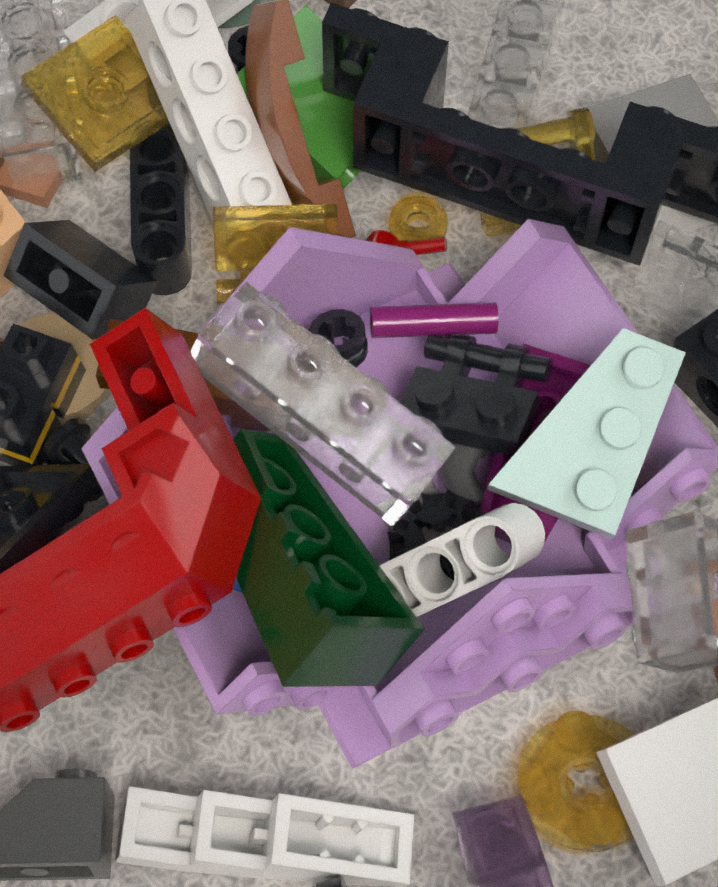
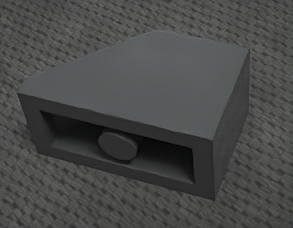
M63 769L55 773V778L33 779L0 810V881L110 879L115 796L106 778L97 777L95 772L86 769Z

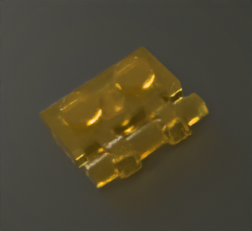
M337 204L213 207L216 271L240 270V279L216 280L217 303H225L289 227L338 236Z

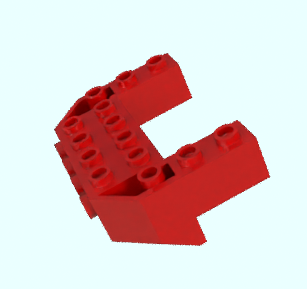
M147 308L142 309L89 344L129 430L101 448L123 497L0 574V730L2 732H13L31 725L40 717L39 710L60 697H72L88 690L96 683V675L117 662H129L145 655L153 648V640L174 627H185L202 620L212 611L213 603L232 592L261 497L183 335Z

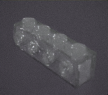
M248 282L237 291L199 333L191 350V354L204 378L391 526L413 504L456 448L443 437L441 431L433 422L424 417L416 416L391 396L388 388L381 381L361 373L339 355L337 348L328 339L318 334H312L288 315L287 310L280 301L269 294L260 293Z

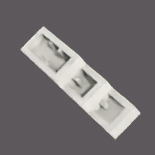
M129 786L124 793L115 863L223 876L321 882L342 876L345 883L349 885L407 887L410 885L414 814L278 793L273 800L203 790L198 797Z

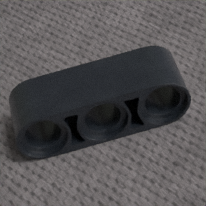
M153 123L137 130L130 142L131 246L137 267L158 280L153 294L167 296L184 289L191 280L192 275L189 173L186 160L172 127L163 123ZM168 257L167 259H164V260H160V261L157 260V259H160V258Z

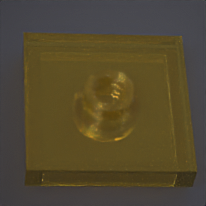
M116 15L21 75V86L94 172H97L169 123L132 34Z

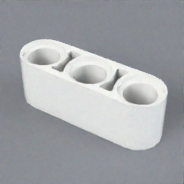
M511 503L471 520L380 565V567L415 616L418 617L502 578L533 560L539 555L544 546L545 530L541 519L535 511L525 505ZM496 526L503 529L510 537L512 544L511 554L503 551L497 544L495 538ZM440 554L448 558L455 572L454 580L443 572L440 565Z

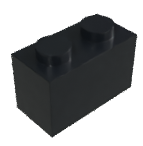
M70 220L25 223L3 275L92 340L106 334L109 319L125 321L146 308L158 280Z

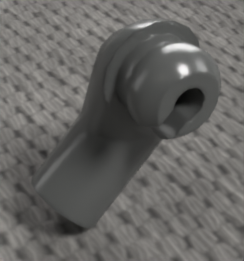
M447 442L438 463L440 477L446 489L468 500L472 499L480 508L481 502L484 500V492L474 470L479 459L486 458L489 451Z

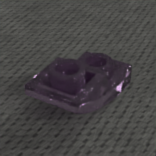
M521 795L452 813L469 883L476 887H554L538 836Z

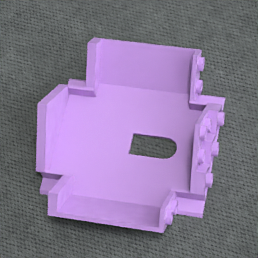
M527 219L466 285L452 264L448 263L427 272L413 249L289 227L199 332V334L242 342L316 363L309 340V328L313 320L322 313L336 309L349 310L361 317L365 324L368 354L364 362L357 368L344 372L368 380V391L359 443L252 429L245 430L284 435L289 439L379 566L390 561V543L387 534L389 529L376 506L431 480L439 494L445 493L447 489L438 472V463L447 442L397 430L394 414L416 367L441 371L444 362L425 358L424 347L428 336L371 338L370 307L496 302L499 319L497 334L470 335L476 338V343L503 349L509 343L520 346L524 343L589 365L594 363L623 328L637 334L639 333L564 226ZM336 337L334 338L335 344H331L330 342L329 344L341 345L343 344V337ZM471 368L468 377L495 382L499 373ZM673 384L613 539L558 518L541 552L533 560L502 578L418 616L417 619L425 630L377 686L283 687L243 593L233 589L230 594L212 604V611L205 618L189 626L174 627L173 630L216 715L248 711L250 716H259L278 707L296 706L298 710H306L318 705L353 769L420 734L430 736L444 730L456 721L460 713L505 690L516 692L531 685L541 677L544 670L589 647L600 649L611 644L621 637L628 627L674 604V601L636 543L646 540L657 533L665 524L663 516L675 505L697 497L710 486L712 482L710 475L718 469V446L675 384ZM118 407L115 408L81 448L109 504L123 497L101 449L129 431ZM221 415L232 439H234L240 429L244 428L232 427L230 416ZM490 451L486 458L479 459L474 470L483 492L485 491L494 452ZM496 538L499 547L506 553L511 554L512 544Z

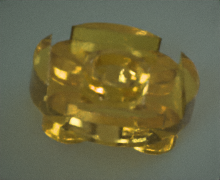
M582 711L564 713L557 721L541 728L524 748L517 769L518 799L523 808L522 812L534 833L552 847L573 855H590L591 852H605L612 848L615 850L630 843L634 836L596 752L635 734L614 720L598 715H589ZM588 768L593 769L600 774L598 784L606 789L601 797L589 793L583 800H580L572 795L575 783L567 776L573 770L584 773Z

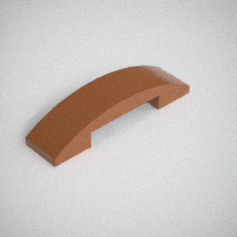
M274 0L254 5L250 16L246 41L245 70L248 100L293 205V209L306 225L315 232L353 238L356 234L340 178H316L284 69L286 65L305 59L289 0Z

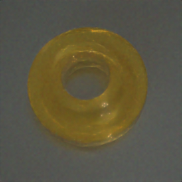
M413 193L403 197L392 209L389 216V231L399 241L445 237L448 230L446 211L434 197L424 193ZM414 221H422L427 226L413 227L409 224Z

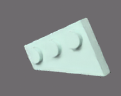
M623 328L488 484L487 490L613 539L686 352Z

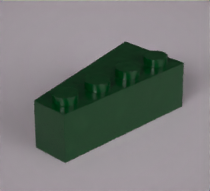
M240 429L233 441L260 494L261 501L236 579L282 686H377L425 628L289 439L284 435Z

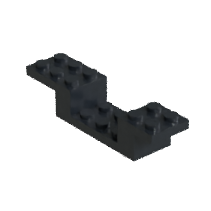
M334 3L330 4L322 21L324 91L354 101L353 168L521 226L527 219L564 226L577 245L638 266L642 262L662 205L718 224L717 126L706 127L676 117L664 108L657 106L646 107L630 101L606 164L592 160L588 155L572 148L559 149L532 140L525 133L517 129H499L470 119L469 116L457 109L443 108L449 41L437 38L434 34L422 28H407L380 19L364 9H349Z

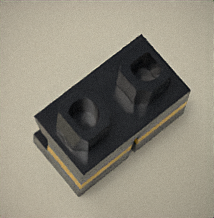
M14 323L10 327L0 350V461L10 465H42L44 462L42 449L50 435L61 426L57 417L64 419L86 369L71 343Z

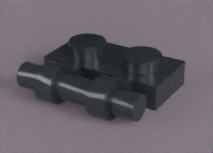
M460 333L452 334L451 338L430 334L425 342L424 356L426 359L444 362L441 371L416 367L394 414L397 430L513 456L527 440L540 409L538 391L522 388L525 379L547 383L552 373V358L530 354L529 347L510 343L505 349L478 344L474 336ZM471 368L499 373L495 382L468 377Z

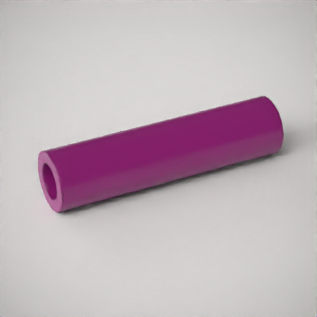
M496 302L370 307L371 338L429 336L430 334L449 336L454 333L477 335L497 334L499 319Z

